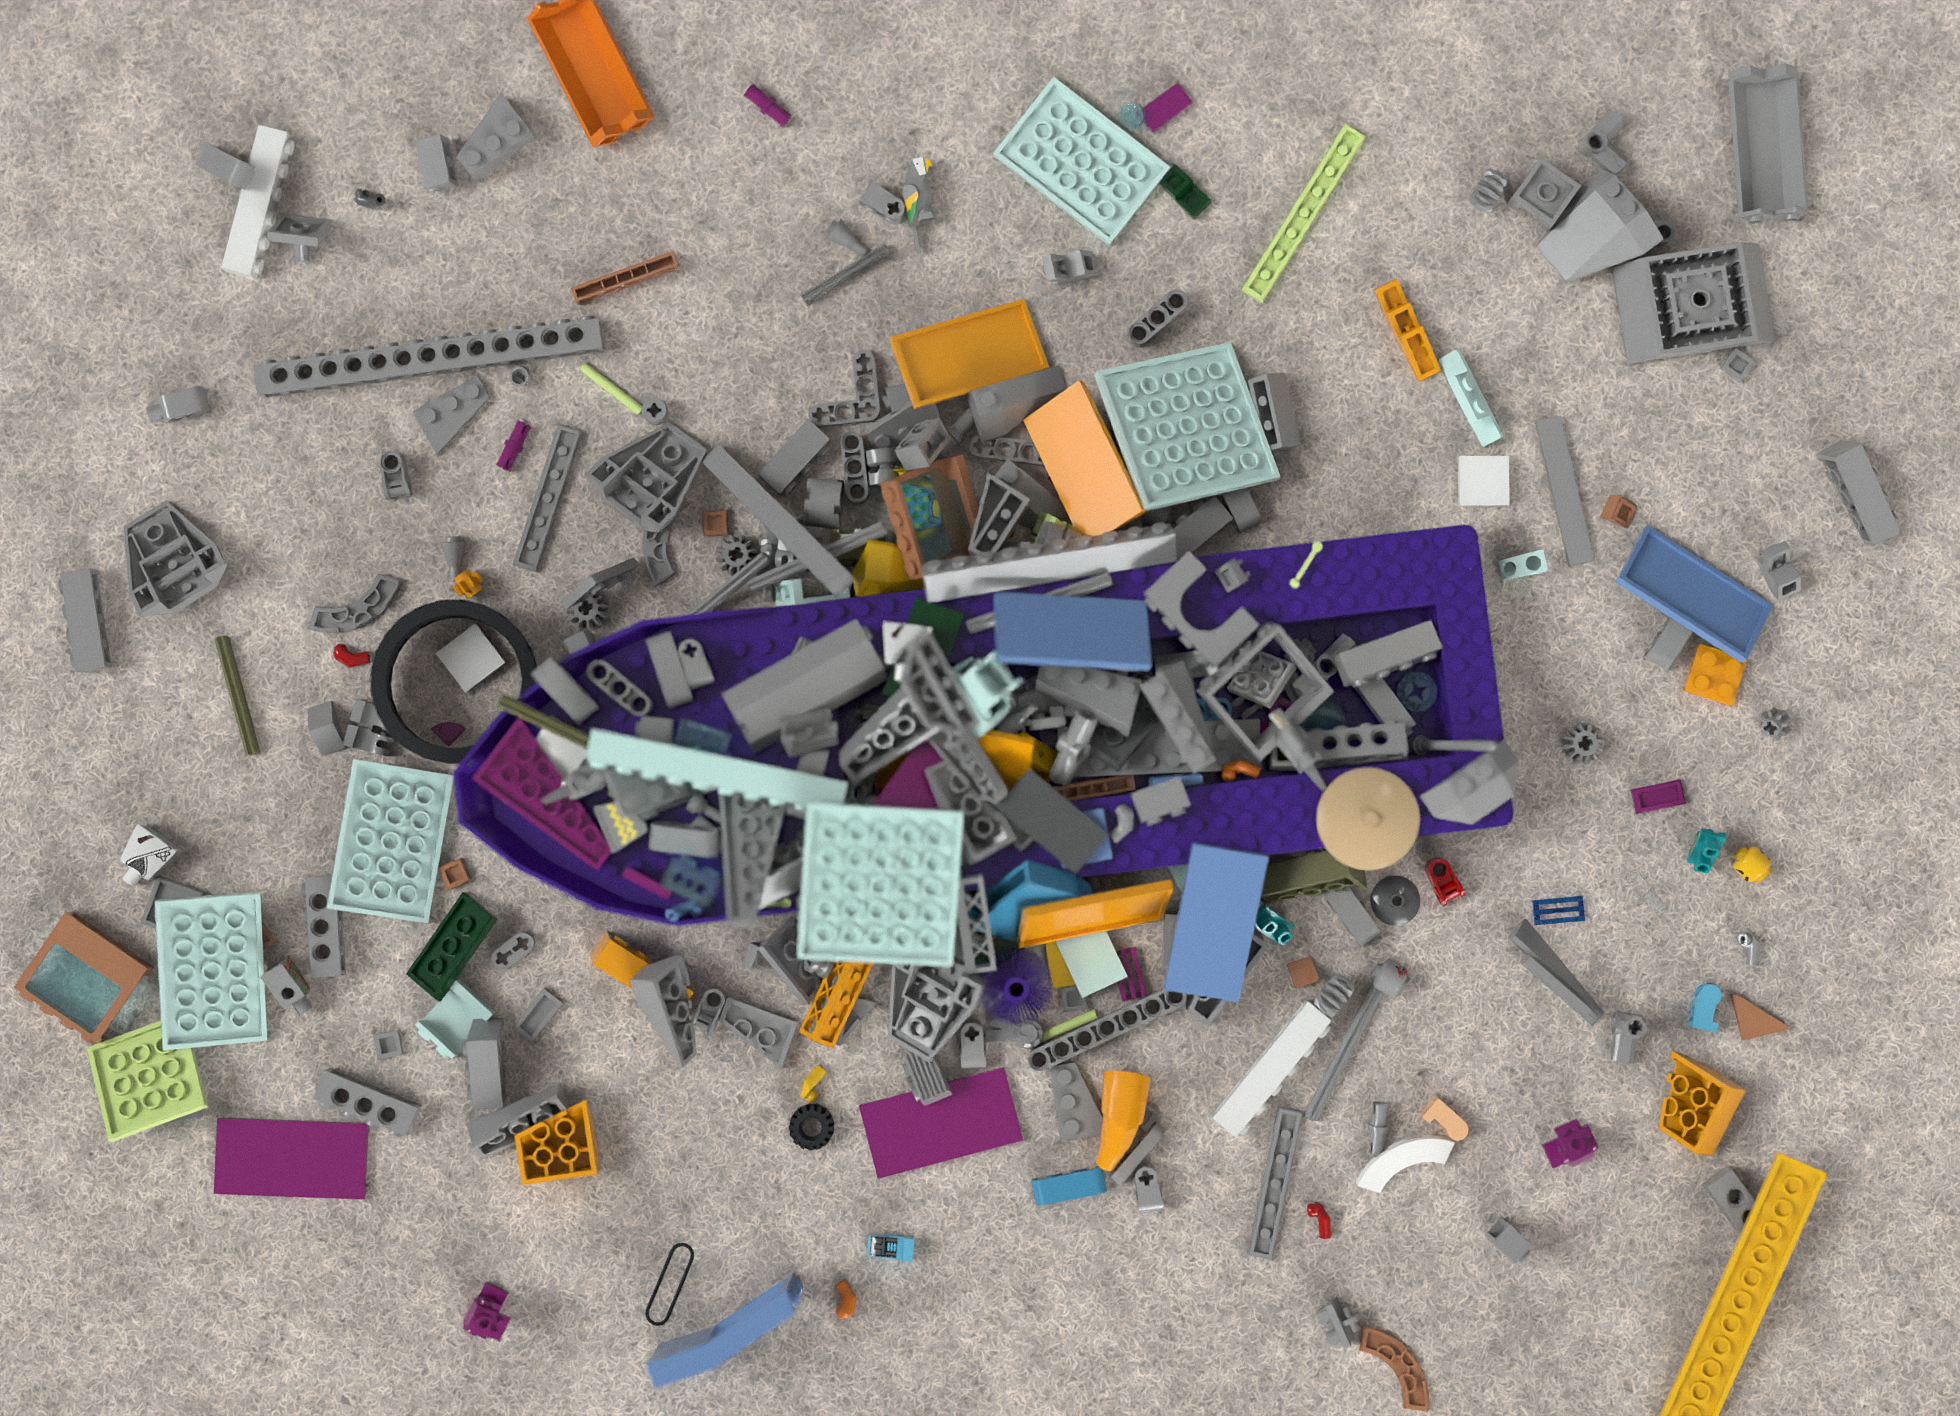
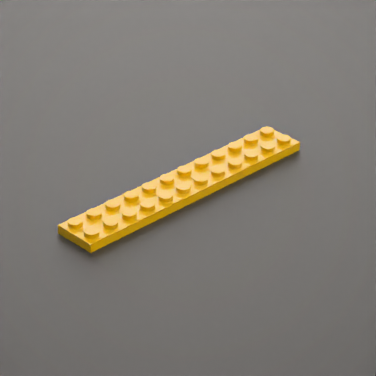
M1777 1151L1659 1416L1719 1415L1827 1176L1826 1171Z

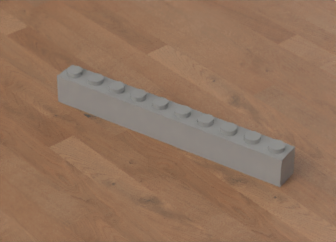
M1156 523L1150 527H1131L1126 531H1107L1102 535L1096 536L1082 535L1077 539H1058L1053 541V543H1034L1028 547L1017 549L1009 547L1003 551L993 553L981 552L978 555L968 557L956 556L953 559L944 561L931 560L926 564H921L924 592L929 603L1176 562V537L1170 523Z

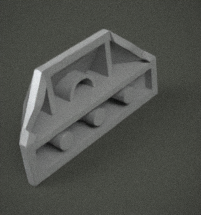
M931 632L926 633L913 642L909 647L900 678L903 689L925 727L959 735L964 734L980 721Z
M1505 739L1497 743L1495 750L1485 751L1419 797L1434 818L1473 824L1514 796L1519 760Z

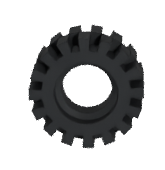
M806 1104L798 1108L792 1115L789 1124V1134L793 1138V1142L802 1149H808V1151L818 1150L827 1145L834 1133L835 1123L832 1114L825 1107L819 1106V1104ZM809 1117L817 1118L822 1126L821 1132L816 1136L806 1135L802 1129L805 1119Z

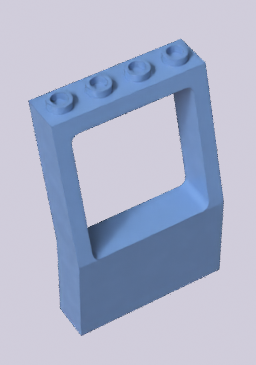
M792 1273L715 1326L659 1344L646 1363L654 1389L716 1368L794 1315L802 1292H804L800 1277L795 1279L794 1273Z

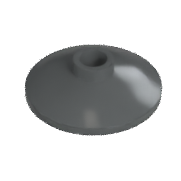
M1389 876L1380 880L1372 890L1371 908L1375 916L1385 924L1403 925L1411 921L1417 914L1420 907V895L1416 886L1407 878ZM1395 896H1399L1401 899V903L1398 906L1392 903V899Z

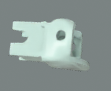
M996 650L984 660L980 658L974 660L973 657H970L951 668L980 721L970 729L976 740L996 727L1005 718L1009 708H1011L1009 704L1011 697L1008 694L1023 682L1021 678L1015 680L1001 662H996Z

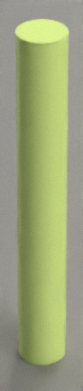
M583 364L580 371L638 416L640 415L642 405L589 364Z
M1094 1009L1045 1030L1042 1042L1098 1019Z

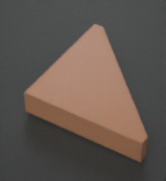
M1731 994L1741 1040L1789 1030L1787 1025L1737 994Z

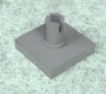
M282 214L268 231V240L293 244V259L306 261L309 258L308 246L318 247L331 230L332 220Z

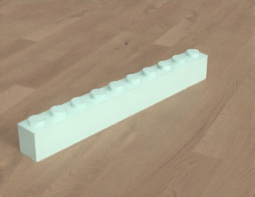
M594 729L591 731L585 760L591 761V767L605 769L606 764L616 766L615 772L630 775L632 770L641 771V777L657 780V775L668 777V783L682 785L683 780L693 782L692 788L707 791L708 786L718 787V793L733 796L734 791L742 792L745 799L759 801V796L770 798L769 804L784 806L785 802L795 804L794 809L807 811V802L843 804L848 784L838 780Z

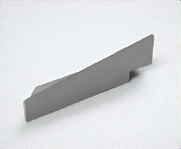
M1525 918L1507 938L1526 954L1520 963L1593 1026L1603 1015V1010Z

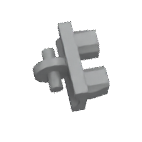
M1337 1297L1332 1298L1328 1301L1327 1305L1317 1310L1316 1316L1321 1325L1331 1321L1335 1329L1326 1333V1339L1330 1347L1342 1345L1343 1348L1351 1346V1342L1355 1339L1353 1332L1359 1330L1356 1321L1362 1317L1360 1312L1352 1313L1349 1306L1342 1308Z

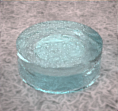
M1138 103L1125 104L1119 113L1120 122L1124 127L1130 129L1141 126L1145 120L1143 107Z

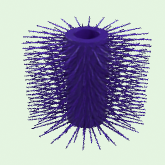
M1009 947L1011 967L1008 956L1009 968L1007 964L1006 967L1004 966L997 954L1002 966L995 959L997 964L996 970L987 971L981 978L982 980L985 979L983 981L985 989L982 991L984 994L980 997L984 999V1001H981L987 1004L986 1006L990 1011L992 1009L994 1010L993 1012L998 1010V1013L1001 1014L999 1016L1010 1015V1024L1013 1021L1014 1014L1016 1025V1012L1018 1010L1021 1025L1019 1004L1022 1015L1021 1003L1023 1005V1002L1033 1019L1034 1016L1029 1007L1037 1017L1038 1014L1032 1005L1043 1015L1038 1008L1040 1007L1043 1010L1042 1004L1043 1007L1044 1005L1048 1007L1047 1001L1052 997L1048 996L1053 992H1047L1054 988H1037L1040 986H1053V984L1041 981V979L1050 981L1052 977L1048 976V974H1043L1048 972L1043 965L1038 968L1039 972L1034 968L1037 965V960L1034 961L1030 957L1033 956L1035 958V954H1027L1030 951L1021 954L1019 949L1016 959V949L1014 947L1013 965L1012 952ZM1014 982L1021 983V986L1016 990L1009 988ZM992 1001L997 1003L994 1007L992 1006ZM1007 1016V1017H999V1018H1003V1019L1006 1020V1019L1009 1018V1016Z

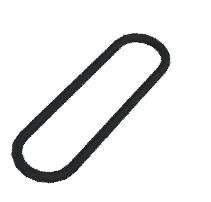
M677 1243L670 1250L647 1305L645 1315L648 1322L652 1325L660 1326L668 1321L694 1259V1251L686 1243ZM680 1246L686 1247L691 1254L690 1260L668 1313L663 1321L654 1322L649 1317V1310L670 1259L676 1248Z

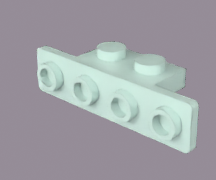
M1456 349L1440 358L1439 363L1481 446L1485 447L1502 438L1503 434L1460 349Z

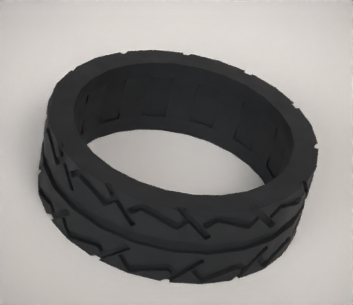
M461 599L439 600L419 606L405 614L384 635L375 652L371 668V696L377 715L384 727L404 748L426 759L447 764H460L474 745L462 748H445L433 745L419 738L411 731L398 714L393 701L391 680L397 656L406 642L420 629L434 622L450 618H467L482 622L496 629L512 646L520 664L522 679L520 696L537 682L531 673L538 667L533 650L523 634L504 615L484 604Z

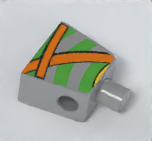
M290 956L271 966L260 976L283 1008L292 1004L299 1016L312 1008L305 997L310 988ZM287 987L292 988L294 992L288 991Z

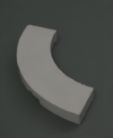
M684 499L676 517L660 533L643 532L644 563L655 587L676 573L668 554V537L677 516L684 508L690 505L686 499Z
M378 573L370 589L356 602L335 608L315 606L308 629L324 633H339L357 629L368 624L389 607L403 581Z

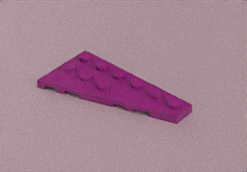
M519 717L472 779L595 870H598L612 852L609 844L576 798L570 800L567 796L544 804L542 799L561 788L560 782L563 781V778Z

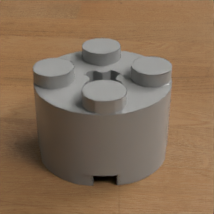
M808 478L807 492L809 494L808 499L805 498L804 501L805 526L840 529L843 516L844 481Z

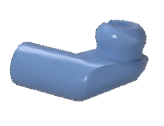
M692 899L667 910L666 918L674 922L689 913L693 917H698L704 912V907L700 905V901Z

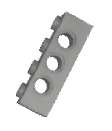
M1392 720L1385 722L1383 725L1363 723L1353 728L1336 726L1333 730L1323 731L1321 728H1313L1306 732L1314 752H1318L1321 756L1314 764L1315 768L1408 759L1405 722L1399 723ZM1378 737H1383L1387 742L1383 745H1378L1374 740ZM1351 740H1358L1362 744L1359 747H1351L1348 743ZM1332 742L1336 747L1332 750H1327L1323 745Z
M332 876L305 877V883H302V895L306 898V908L303 910V917L305 923H308V932L305 933V945L307 948L309 947L310 956L306 960V967L308 973H311V978L346 975L343 912L341 910L327 909V904L324 908H320L317 904V898L321 894L326 897L328 902ZM322 919L328 923L326 933H322L318 927ZM323 944L327 945L330 949V954L327 958L322 957L320 954V948Z
M330 1068L324 1070L313 1099L320 1101L319 1105L331 1110L334 1107L343 1110L342 1114L352 1119L360 1117L366 1120L365 1124L374 1128L385 1127L389 1129L388 1133L401 1138L403 1135L411 1134L422 1107L420 1104ZM341 1088L346 1089L349 1093L347 1101H343L339 1097ZM364 1098H368L372 1102L370 1111L365 1110L362 1106ZM387 1107L394 1109L396 1114L394 1120L386 1117L385 1110Z
M1725 1166L1705 1181L1702 1186L1740 1236L1745 1225L1744 1214L1752 1209L1757 1195L1751 1189L1747 1190L1742 1184L1745 1180L1736 1169L1732 1170ZM1736 1189L1738 1197L1735 1201L1730 1202L1729 1193Z

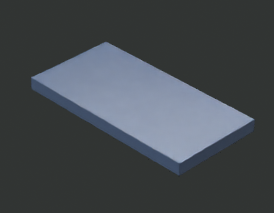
M1649 525L1642 530L1615 581L1623 588L1741 663L1748 659L1773 607V604Z
M995 592L996 662L1149 670L1151 667L1147 607L1144 601Z
M1192 842L1164 990L1239 1002L1268 862L1267 854Z

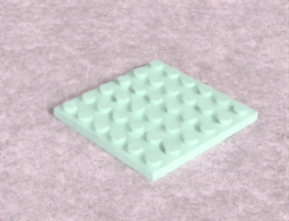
M1231 342L1096 371L1094 374L1129 475L1144 510L1150 511L1273 482L1281 477Z
M807 802L797 959L953 966L963 811Z

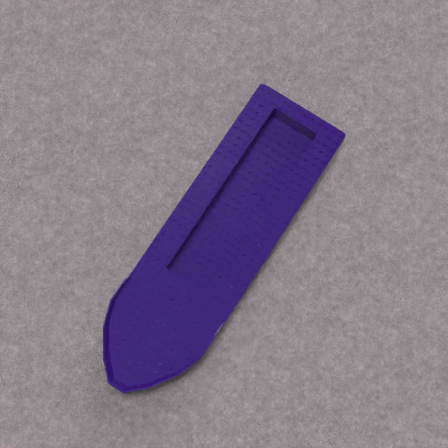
M1455 525L1320 542L1322 550L1317 552L1299 580L1300 584L1297 588L1290 586V580L1296 577L1310 555L1313 543L1195 557L1207 570L1184 591L1180 601L1182 616L1191 627L1201 631H1211L1222 626L1233 614L1243 607L1259 626L1239 645L1245 641H1250L1256 635V631L1260 626L1272 622L1279 625L1291 640L1298 639L1302 642L1306 638L1316 650V653H1314L1315 661L1342 634L1350 637L1358 647L1431 620L1442 645V649L1436 654L1437 657L1425 663L1415 664L1403 671H1393L1390 675L1383 678L1416 723L1411 728L1414 732L1407 737V741L1413 735H1423L1428 740H1493L1496 743L1504 739L1479 539L1474 527L1470 525ZM1234 558L1236 561L1242 560L1243 563L1239 566L1243 573L1250 572V575L1247 577L1248 580L1228 593L1214 571ZM1177 559L1176 562L1110 572L1109 574L1112 579L1110 587L1081 597L1144 601L1146 598L1143 594L1180 559ZM1098 575L995 592L1043 595ZM924 589L799 605L725 610L642 620L569 654L559 663L599 706V709L581 725L538 682L516 700L549 716L553 715L562 722L591 735V731L594 729L639 739V737L635 736L637 721L641 722V716H636L629 712L588 676V667L592 662L597 660L605 661L652 699L653 709L648 715L643 717L675 720L672 746L688 749L699 744L701 749H696L695 751L797 772L801 755L790 758L781 740L754 754L727 706L722 693L792 655L800 637L814 643L855 619L858 620L861 627L867 626L873 637L870 642L877 656H882L885 660L883 622L907 624L916 597L927 601ZM995 592L931 602L964 614L948 660L950 668L970 657H973L974 660L979 658L984 660L996 650L995 626L971 634L966 624L970 619L994 611ZM1146 605L1151 667L1148 672L1144 673L1153 678L1156 676L1154 656L1196 650L1193 647L1188 649L1179 640L1181 635L1175 628L1171 631L1161 621L1163 616L1158 610L1153 612ZM668 631L672 634L678 655L680 644L687 639L696 640L701 644L715 680L713 683L690 690L693 697L692 702L671 709L668 708L646 642V638ZM1274 638L1260 649V651L1283 659V656L1286 654ZM688 644L684 654L690 655L691 658L695 657L694 652L698 651L697 647H692L691 644ZM1320 662V669L1328 673L1329 666L1325 662ZM1007 663L1012 677L1015 680L1021 678L1023 681L1038 676L1041 665ZM887 664L888 669L885 670L887 678L893 664ZM600 665L595 669L597 679H603L606 676L607 669L604 665ZM1088 667L1104 672L1117 674L1116 669ZM1297 667L1295 672L1300 676L1302 672ZM1337 670L1326 681L1334 692L1298 726L1307 732L1313 728H1321L1324 731L1333 730L1336 726L1353 728L1363 723L1381 724L1352 685L1344 687ZM1128 671L1127 677L1131 678L1136 671ZM1206 677L1192 678L1197 699H1203L1197 690L1201 687V682ZM1231 677L1212 694L1214 698H1225L1232 703L1239 697L1227 689L1232 681ZM887 680L831 711L832 723H837L838 744L824 748L830 750L823 778L847 782L849 776L840 766L838 751L868 721L863 719L861 722L860 719L855 718L856 704L864 702L867 705L883 706L891 698V696L883 694ZM623 681L616 683L614 691L618 696L623 695L627 690V686ZM1282 691L1277 697L1288 699L1285 691ZM642 697L637 698L634 702L635 710L638 712L645 710L646 700ZM1245 699L1238 707L1234 708L1232 706L1231 718L1233 720H1243L1241 717L1242 712L1252 707L1255 702ZM1220 703V705L1227 712L1226 706L1223 703ZM1265 706L1261 709L1258 708L1246 718L1260 719V721H1267L1268 724L1273 723L1269 717V708ZM1284 706L1277 707V709L1280 708L1283 713L1286 711ZM503 710L453 771L459 824L516 869L600 911L673 926L727 921L724 861L721 852L715 857H700L650 850L648 832L620 851L611 852L600 868L595 870L473 780L474 775L519 718L518 716ZM1045 714V717L1050 718V714ZM521 718L527 729L536 739L543 728ZM1058 727L1037 730L1042 743L1058 752L1056 749ZM1378 737L1374 742L1378 745H1383L1387 740L1383 737ZM1351 740L1348 744L1351 747H1359L1362 743L1358 740ZM1328 742L1323 747L1327 750H1332L1336 745ZM1429 750L1424 755H1412L1408 751V759L1316 768L1326 787L1338 776L1359 768H1377L1390 772L1400 778L1412 791L1418 805L1420 822L1417 837L1503 827L1512 821L1514 815L1511 797L1473 824L1434 818L1419 797L1485 751ZM1265 756L1261 760L1262 769L1256 778L1239 773L1236 774L1233 781H1225L1222 778V771L1197 772L1203 776V784L1184 786L1190 803L1189 806L1185 807L1186 812L1174 817L1171 816V813H1167L1161 816L1162 821L1148 826L1146 821L1140 822L1130 794L1148 788L1149 776L1181 773L1134 775L1135 790L1069 801L1081 812L1103 808L1108 834L1118 826V816L1115 811L1119 805H1126L1134 813L1132 830L1117 844L1108 835L1113 858L1083 864L1075 874V877L1187 865L1192 842L1267 855L1325 848L1319 837L1316 825L1317 807L1325 789L1321 791L1305 772L1300 774L1297 769L1296 771H1270L1268 756ZM584 760L581 766L587 763L588 760ZM1111 776L1073 777L1070 783ZM1052 780L1047 782L1050 786L1062 785ZM874 785V790H875V794H876V793H878V792H880V791H879V790L877 789V787ZM607 786L576 798L606 841L607 839L594 807L615 802L614 798L608 796ZM716 787L715 790L703 794V799L708 801V805L720 811L719 788ZM855 787V788H854V798L856 799V797H857V788ZM688 800L660 811L659 816L647 820V823L650 825V822L667 821L692 824L700 814L697 812L693 814L686 810L690 801ZM701 812L716 828H721V823ZM785 815L777 844L783 843L786 846L797 838L796 833L803 828L805 829L806 821ZM1035 840L1021 852L1011 843L991 856L966 868L960 860L959 869L962 870V877L982 874L985 889L994 886L1026 860L1074 873L1068 867L1062 868L1061 862ZM626 867H631L675 891L670 899H665L623 877L624 875L622 874ZM978 882L964 884V890H979ZM801 888L788 896L774 901L779 902L784 898H788L791 901L789 908L781 906L759 909L757 917L798 912L796 898L801 895ZM692 899L700 901V905L704 907V912L698 917H693L689 913L674 922L666 918L667 910Z

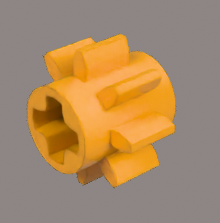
M467 569L454 578L457 584L452 588L459 597L465 595L469 599L483 590L480 583L484 579L478 571L472 573L470 569Z

